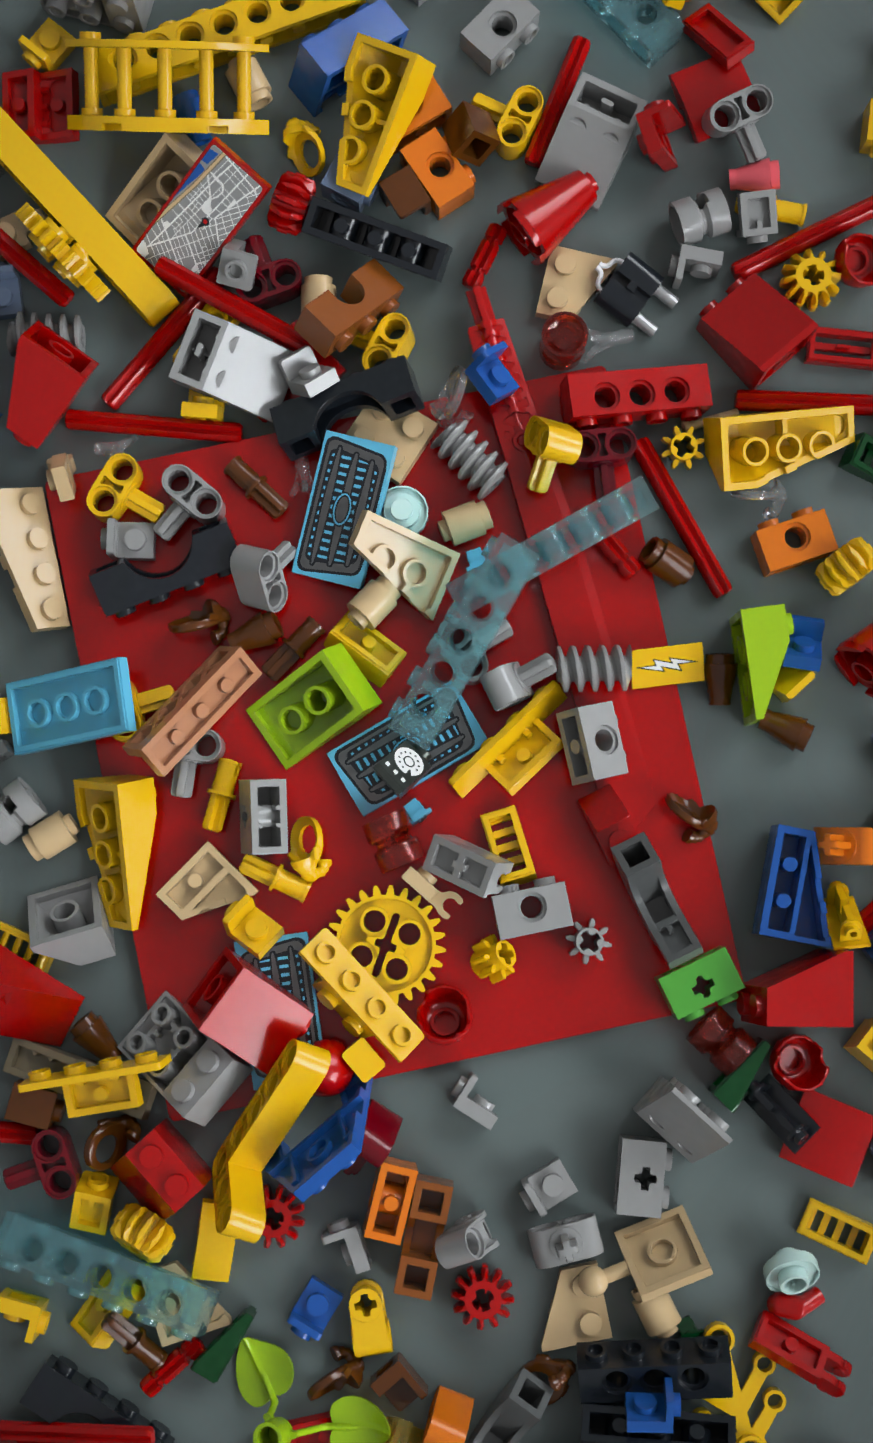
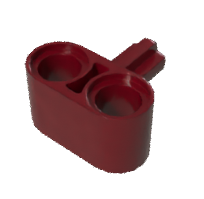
M251 235L245 239V251L258 256L253 286L260 287L262 292L257 297L250 298L244 295L245 290L236 288L237 296L262 310L270 309L299 297L301 285L304 284L299 265L292 259L287 258L272 262L264 238L261 235ZM284 274H291L296 277L295 281L290 285L285 286L278 283V279Z
M626 427L578 431L582 435L583 443L591 447L593 454L586 458L579 456L576 463L571 465V467L577 470H593L595 498L598 502L615 500L617 498L614 467L626 465L631 460L637 448L635 434ZM622 440L627 444L628 451L624 454H617L611 449L610 442Z
M371 1098L362 1152L358 1155L356 1161L349 1168L343 1170L346 1175H356L366 1162L379 1168L395 1143L403 1118Z
M54 1125L48 1130H42L35 1135L31 1144L33 1159L3 1170V1180L8 1189L13 1190L41 1180L46 1194L57 1200L65 1199L72 1195L83 1174L71 1135L68 1130L59 1125ZM46 1135H52L58 1139L60 1148L57 1153H50L45 1149L43 1141ZM57 1171H65L69 1174L72 1182L70 1188L64 1189L57 1185L55 1180Z

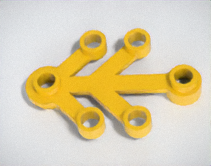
M714 1321L708 1324L704 1329L703 1336H711L716 1330L723 1331L724 1335H728L729 1349L731 1351L735 1344V1336L730 1327L721 1321ZM755 1352L752 1356L753 1368L742 1389L740 1388L731 1356L732 1398L703 1399L727 1414L736 1416V1443H745L747 1441L767 1443L764 1438L777 1413L781 1412L786 1406V1397L783 1392L777 1387H768L762 1394L764 1406L751 1426L747 1412L766 1377L771 1375L776 1368V1362L771 1359L767 1368H758V1360L766 1357L759 1352ZM772 1394L780 1396V1402L775 1406L768 1404V1398ZM697 1407L692 1411V1413L712 1414L705 1407Z

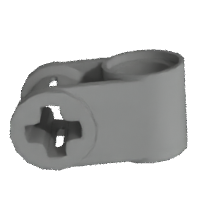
M484 1209L471 1212L459 1218L452 1227L437 1237L435 1253L439 1263L444 1268L451 1269L482 1259L487 1253L499 1246L497 1238H492L484 1218L487 1214Z

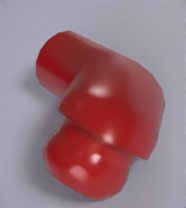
M812 1287L801 1296L775 1292L767 1299V1309L774 1315L797 1321L825 1303V1298L817 1287Z

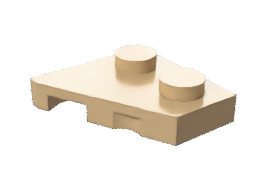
M207 841L156 895L181 920H185L239 901L246 894L250 897L254 896L259 890L218 849Z

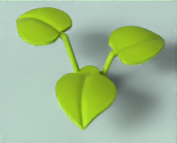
M245 1337L241 1340L236 1358V1378L239 1391L245 1401L253 1407H261L271 1401L268 1412L263 1415L265 1422L258 1425L253 1433V1443H291L292 1439L325 1430H332L330 1443H385L390 1438L391 1429L383 1412L368 1399L356 1395L344 1396L331 1405L330 1416L332 1422L293 1430L288 1420L283 1417L274 1416L279 1403L276 1395H282L289 1391L293 1383L294 1367L291 1358L284 1349L275 1344L251 1337Z

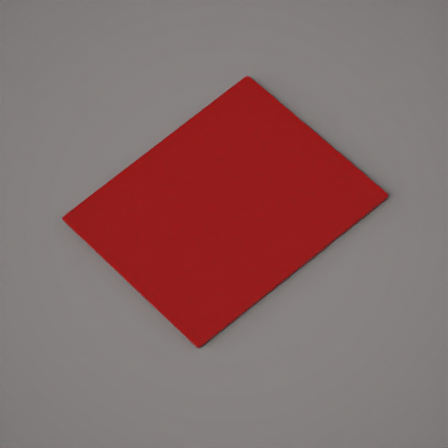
M595 366L526 381L537 416L564 423L559 385L566 375L606 371L603 366ZM479 391L424 402L425 408L418 411L438 423V430L401 486H409L418 490L427 502L428 521L424 530L419 534L460 553V557L433 621L427 620L401 595L396 600L397 606L375 628L407 652L404 659L381 688L367 679L383 702L287 770L246 712V709L319 651L325 649L324 642L329 632L349 611L347 604L361 590L293 573L291 571L294 557L282 569L288 589L286 604L282 610L275 612L283 628L284 636L277 639V644L245 651L262 674L210 728V730L218 733L225 742L226 750L222 758L242 763L233 793L236 798L235 800H230L224 825L220 832L209 831L202 827L211 795L207 793V789L212 787L218 762L213 764H197L191 798L175 797L170 793L174 767L165 777L157 776L142 757L128 755L122 748L125 743L116 740L113 736L95 740L102 777L130 774L150 776L154 779V787L157 794V816L138 930L132 931L148 1010L165 990L184 1005L224 948L227 946L235 952L234 942H236L227 935L222 922L224 914L231 904L181 920L156 893L207 841L239 870V866L246 855L241 853L239 780L280 778L286 779L288 853L291 851L290 838L293 825L302 816L314 817L322 828L324 846L320 860H332V865L325 876L318 878L312 883L303 903L276 889H272L271 892L268 890L269 886L244 875L259 890L256 895L251 896L255 907L282 926L284 935L308 931L310 941L321 929L327 928L336 936L337 931L329 927V923H341L342 921L336 910L340 909L348 912L350 908L346 901L347 898L359 903L361 902L359 891L363 890L368 897H372L373 888L376 885L379 887L382 895H386L389 885H393L396 896H399L403 889L407 888V899L412 901L420 894L403 880L401 876L410 866L416 871L423 866L434 834L455 835L491 852L480 815L512 805L516 807L537 879L555 875L556 882L565 881L573 923L576 921L582 927H588L589 919L593 918L595 920V929L599 930L602 927H608L609 929L602 936L604 941L612 944V947H603L600 951L604 959L603 961L598 960L595 955L589 956L587 965L582 963V953L578 952L576 955H569V951L575 946L573 941L565 939V936L575 935L577 930L574 925L505 939L513 946L516 953V962L512 966L515 972L506 976V979L492 984L489 977L480 979L474 973L470 960L474 953L472 946L480 943L482 939L495 934L497 942L501 941L491 901V896L498 894H489L487 898H482L432 874L438 880L433 885L440 892H455L461 896L463 903L460 905L452 898L446 899L443 903V909L451 917L444 919L430 902L423 896L421 897L418 907L421 909L429 905L433 907L427 915L429 920L434 918H440L441 920L433 929L434 932L445 933V937L436 940V945L446 948V952L435 954L434 957L443 964L442 967L431 966L430 971L436 977L435 981L423 978L422 983L426 991L443 984L459 988L470 1001L473 1013L472 1026L468 1034L461 1041L448 1046L431 1043L424 1037L401 1063H398L375 1036L365 1038L385 1063V1067L373 1079L672 1015L654 977L670 970L657 945H654L627 892L616 864L613 866L609 865L577 802L578 799L596 791L595 782L572 786L564 747L513 796L490 774L482 779L463 799L448 783L455 769L460 764L468 762L479 751L477 750L412 788L401 799L397 797L365 817L361 814L326 754L452 679L487 738L495 736L506 725L508 718L513 713L521 711L532 700L533 696L510 708L495 711L481 683L476 685L462 683L456 676L438 643V628L447 618L459 617L465 620L474 632L504 617L508 620L514 634L509 639L485 651L489 662L488 672L511 662L518 661L520 666L544 653H549L555 660L556 646L558 645L507 469L504 472L505 478L489 495L482 499L486 503L494 525L493 528L486 530L487 534L453 546L451 540L444 542L437 522L443 520L441 512L472 500L475 503L482 500L477 498L481 487L473 491L469 490L467 486L471 477L460 480L458 472L461 467L454 470L449 469L448 462L451 456L440 459L438 452L441 446L431 449L430 445L452 424H457L467 419L469 423L464 432L468 434L477 430L479 433L474 443L477 445L487 440L489 443L484 453L488 455L497 451L499 454L494 464L497 466L504 462L488 403ZM594 396L596 403L600 407H609L608 401L603 396ZM358 416L337 420L330 431L346 434ZM611 423L598 424V427L595 429L612 427ZM276 433L243 439L239 442H229L137 461L143 472V481L139 490L165 505L164 514L173 502L162 486V474L170 465L183 464L221 495L226 506L225 517L237 546L247 544L274 550L282 541H289L297 549L321 450L291 461L280 447ZM622 440L610 442L613 452L617 454L625 453ZM583 443L580 457L586 458L591 456L593 452L589 445ZM236 456L242 457V460L260 477H267L266 483L287 501L288 508L280 517L272 518L252 498L247 499L245 497L246 492L228 475L224 474L225 467ZM557 463L555 469L588 562L612 647L620 645L623 655H625L629 644L631 645V650L668 646L653 575L644 568V563L639 559L640 553L645 546V540L628 464L614 467L617 498L610 502H598L595 498L593 470H577L571 467L570 464ZM121 467L117 471L116 479H128L132 475L133 467ZM102 469L74 474L73 477L76 483L75 499L60 502L57 490H50L47 481L45 489L80 666L116 657H127L130 681L134 683L138 693L165 685H171L174 691H176L219 646L230 645L227 635L219 645L215 646L212 643L210 632L218 629L217 624L193 632L172 633L168 629L170 622L189 616L191 611H202L205 601L212 599L216 600L222 607H225L231 616L227 633L229 634L261 611V609L241 603L232 574L219 578L216 573L203 578L205 583L195 589L184 591V588L181 587L169 592L171 597L162 602L151 605L148 600L135 605L137 610L127 616L116 618V615L112 614L106 617L89 579L90 570L115 560H112L106 554V550L101 549V529L107 528V523L98 520L89 510L86 502L88 492ZM184 476L177 477L172 482V490L182 491L187 488L189 478ZM390 481L388 489L398 485ZM106 496L102 498L98 503V511L110 510L114 504V497ZM213 499L204 500L199 506V512L202 514L212 513L217 507V501ZM127 509L118 520V522L153 523L130 509ZM599 516L607 525L605 527L607 531L611 529L629 550L628 555L630 557L634 556L640 563L641 568L634 576L625 579L617 570L619 566L617 564L613 565L597 547L595 538L591 539L583 530L584 524L592 517ZM189 517L171 540L166 541L156 534L155 561H128L136 568L150 573L169 571L178 566L187 556L192 542V530L204 525L196 519L194 520ZM480 547L486 561L491 559L492 566L467 574L466 568L469 567L466 552ZM370 564L364 586L371 579L376 580L381 576ZM308 616L312 617L326 632L303 654L305 656L303 660L299 658L278 681H273L263 672L262 665L284 643L282 641L284 637L288 639L307 620ZM450 627L443 634L444 639L450 644H459L465 637L463 631L458 627ZM475 658L466 659L461 665L462 671L468 676H477L482 671L481 663ZM556 673L532 685L534 693L539 688L547 686L552 680L556 681ZM630 680L625 693L657 801L635 832L637 835L642 832L646 834L660 858L669 887L682 913L702 945L703 952L705 953L719 945L725 946L743 982L711 835L702 842L689 844L683 842V833L688 828L693 829L695 832L699 829L694 828L679 818L665 802L666 796L669 793H674L685 800L693 799L699 807L704 806L677 684L632 690ZM570 687L568 692H564L567 699L543 721L560 739L561 734L556 713L575 708ZM156 711L145 714V721H147ZM133 732L124 733V734H121V735H122V736H129V735L133 734ZM213 737L203 738L198 745L199 753L202 756H209L214 753L216 749L215 739ZM416 798L425 809L430 807L433 812L427 815V818L421 823L411 827L409 822L412 820L405 812L406 810L403 806ZM512 820L491 826L492 832L513 826ZM310 825L306 827L302 837L303 848L308 854L312 851L316 842L315 831ZM513 835L496 840V845L517 840V836ZM519 849L502 854L500 857L508 859L521 855L522 852ZM287 854L255 855L276 866L283 864V869L301 877L292 868L291 860ZM526 865L515 866L511 872L524 869ZM533 881L519 885L520 890L534 887ZM528 896L523 899L521 911L524 916L533 918L540 913L541 903L538 898ZM372 910L366 914L364 922L370 931L377 932L383 929L386 920L380 911ZM397 913L393 914L384 939L377 938L376 945L380 946V952L372 971L373 976L379 975L387 952L389 950H396L397 945L391 943L400 918ZM406 923L399 930V937L406 944L416 943L421 935L420 929L413 923ZM583 932L581 934L583 942L579 944L580 948L587 947L594 950L596 947L594 945V940L597 938L596 934L589 935ZM360 945L352 951V956L362 967L371 963L373 955L368 947ZM395 958L387 963L386 970L393 979H401L407 974L408 967L405 961ZM313 970L314 980L316 981L319 978V976ZM697 977V985L692 990L705 994L704 987L709 984V981ZM413 987L411 989L413 999L409 1001L404 993L399 994L398 1006L418 1027L416 1013L417 1008L425 997V992H421L416 987ZM317 997L322 1039L341 1041L348 1048L360 1037L350 1034L342 1025L343 1018L334 1009L330 1010L325 1007ZM716 1001L704 1008L717 1006L718 1003ZM251 1073L218 1112L245 1107L249 1104L257 1091L253 1090ZM166 1100L169 1118L173 1121L185 1120Z

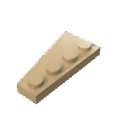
M43 487L0 489V563L3 569L8 570L15 586L12 590L31 632L66 629L70 626Z

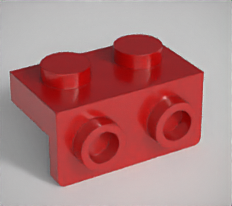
M670 100L650 102L643 108L644 111L635 114L641 130V134L636 135L643 155H648L652 165L657 163L664 172H668L677 168L678 164L667 134L686 126L684 117Z

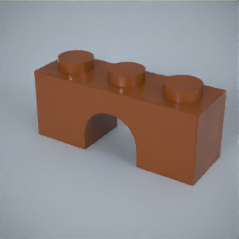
M373 258L350 275L340 295L347 303L340 301L327 290L304 306L294 329L324 358L336 350L343 352L353 342L356 335L359 333L362 336L366 335L373 329L381 317L396 312L400 306L397 300L404 287Z
M418 1173L394 1283L395 1294L431 1301L438 1267L435 1241L438 1236L443 1234L447 1223L454 1188L453 1180Z

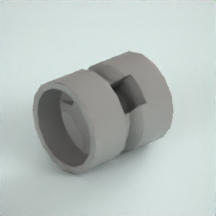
M719 187L697 193L696 200L687 196L668 204L671 228L680 247L682 244L693 245L701 242L705 234L709 238L728 233L732 229L729 207Z
M17 777L2 789L3 796L0 797V842L4 845L10 844L23 834V826L25 824L33 826L48 814L40 798L21 777Z

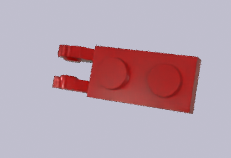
M763 1310L758 1315L748 1346L813 1385L816 1384L820 1391L832 1397H843L846 1385L830 1373L842 1378L849 1377L852 1371L850 1362L832 1352L829 1346L771 1312Z

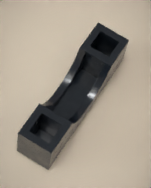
M403 354L396 358L386 359L381 364L364 371L354 372L312 398L300 396L295 399H288L269 410L278 443L290 460L294 461L321 450L326 430L330 431L337 420L351 411L374 409L382 412L391 421L424 409L425 405L415 373Z
M224 517L192 530V542L187 556L178 566L169 571L161 573L146 572L136 568L123 557L90 570L89 579L106 617L115 614L116 618H121L137 610L135 605L148 600L152 605L170 598L169 592L183 587L184 591L195 589L205 583L203 578L217 573L218 577L221 578L232 574L230 557L237 543L228 521Z
M52 1354L20 1400L22 1405L50 1424L67 1414L85 1413L96 1417L104 1424L152 1426L155 1429V1443H173L175 1440L170 1435L171 1431L167 1426L157 1420L150 1422L139 1414L140 1410L134 1403L124 1398L119 1400L108 1393L109 1388L102 1381L94 1377L88 1379L77 1371L78 1367L73 1361L64 1356H59L58 1358Z

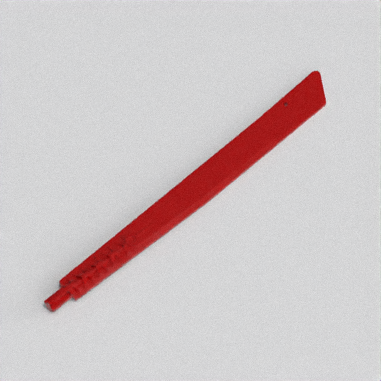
M473 287L472 290L465 292L475 326L469 327L467 332L472 351L474 353L486 343L494 346L505 341L508 348L501 354L499 360L520 386L513 395L489 406L504 462L508 463L506 469L557 645L561 647L564 656H566L570 646H575L579 656H581L585 645L591 647L594 656L599 645H604L610 655L612 645L588 562L556 469L546 493H537L527 487L536 456L525 447L524 433L529 419L533 415L537 416L505 320L503 318H495L486 287ZM586 681L583 692H578L575 682H571L570 691L575 708L607 701L613 702L629 773L594 782L596 790L608 784L612 786L629 812L630 817L628 818L634 830H636L656 805L657 801L626 693L622 690L619 681H615L612 691H608L605 682L601 681L597 692H593L590 681Z

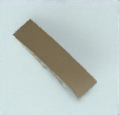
M13 1038L2 1071L25 1080L28 1078L29 1072L41 1068H50L51 1073L64 1071V1066L77 1062H86V1067L99 1065V1062L43 1043ZM139 1077L144 1103L140 1107L118 1111L140 1120H148L157 1089L147 1079ZM62 1086L47 1088L64 1095Z

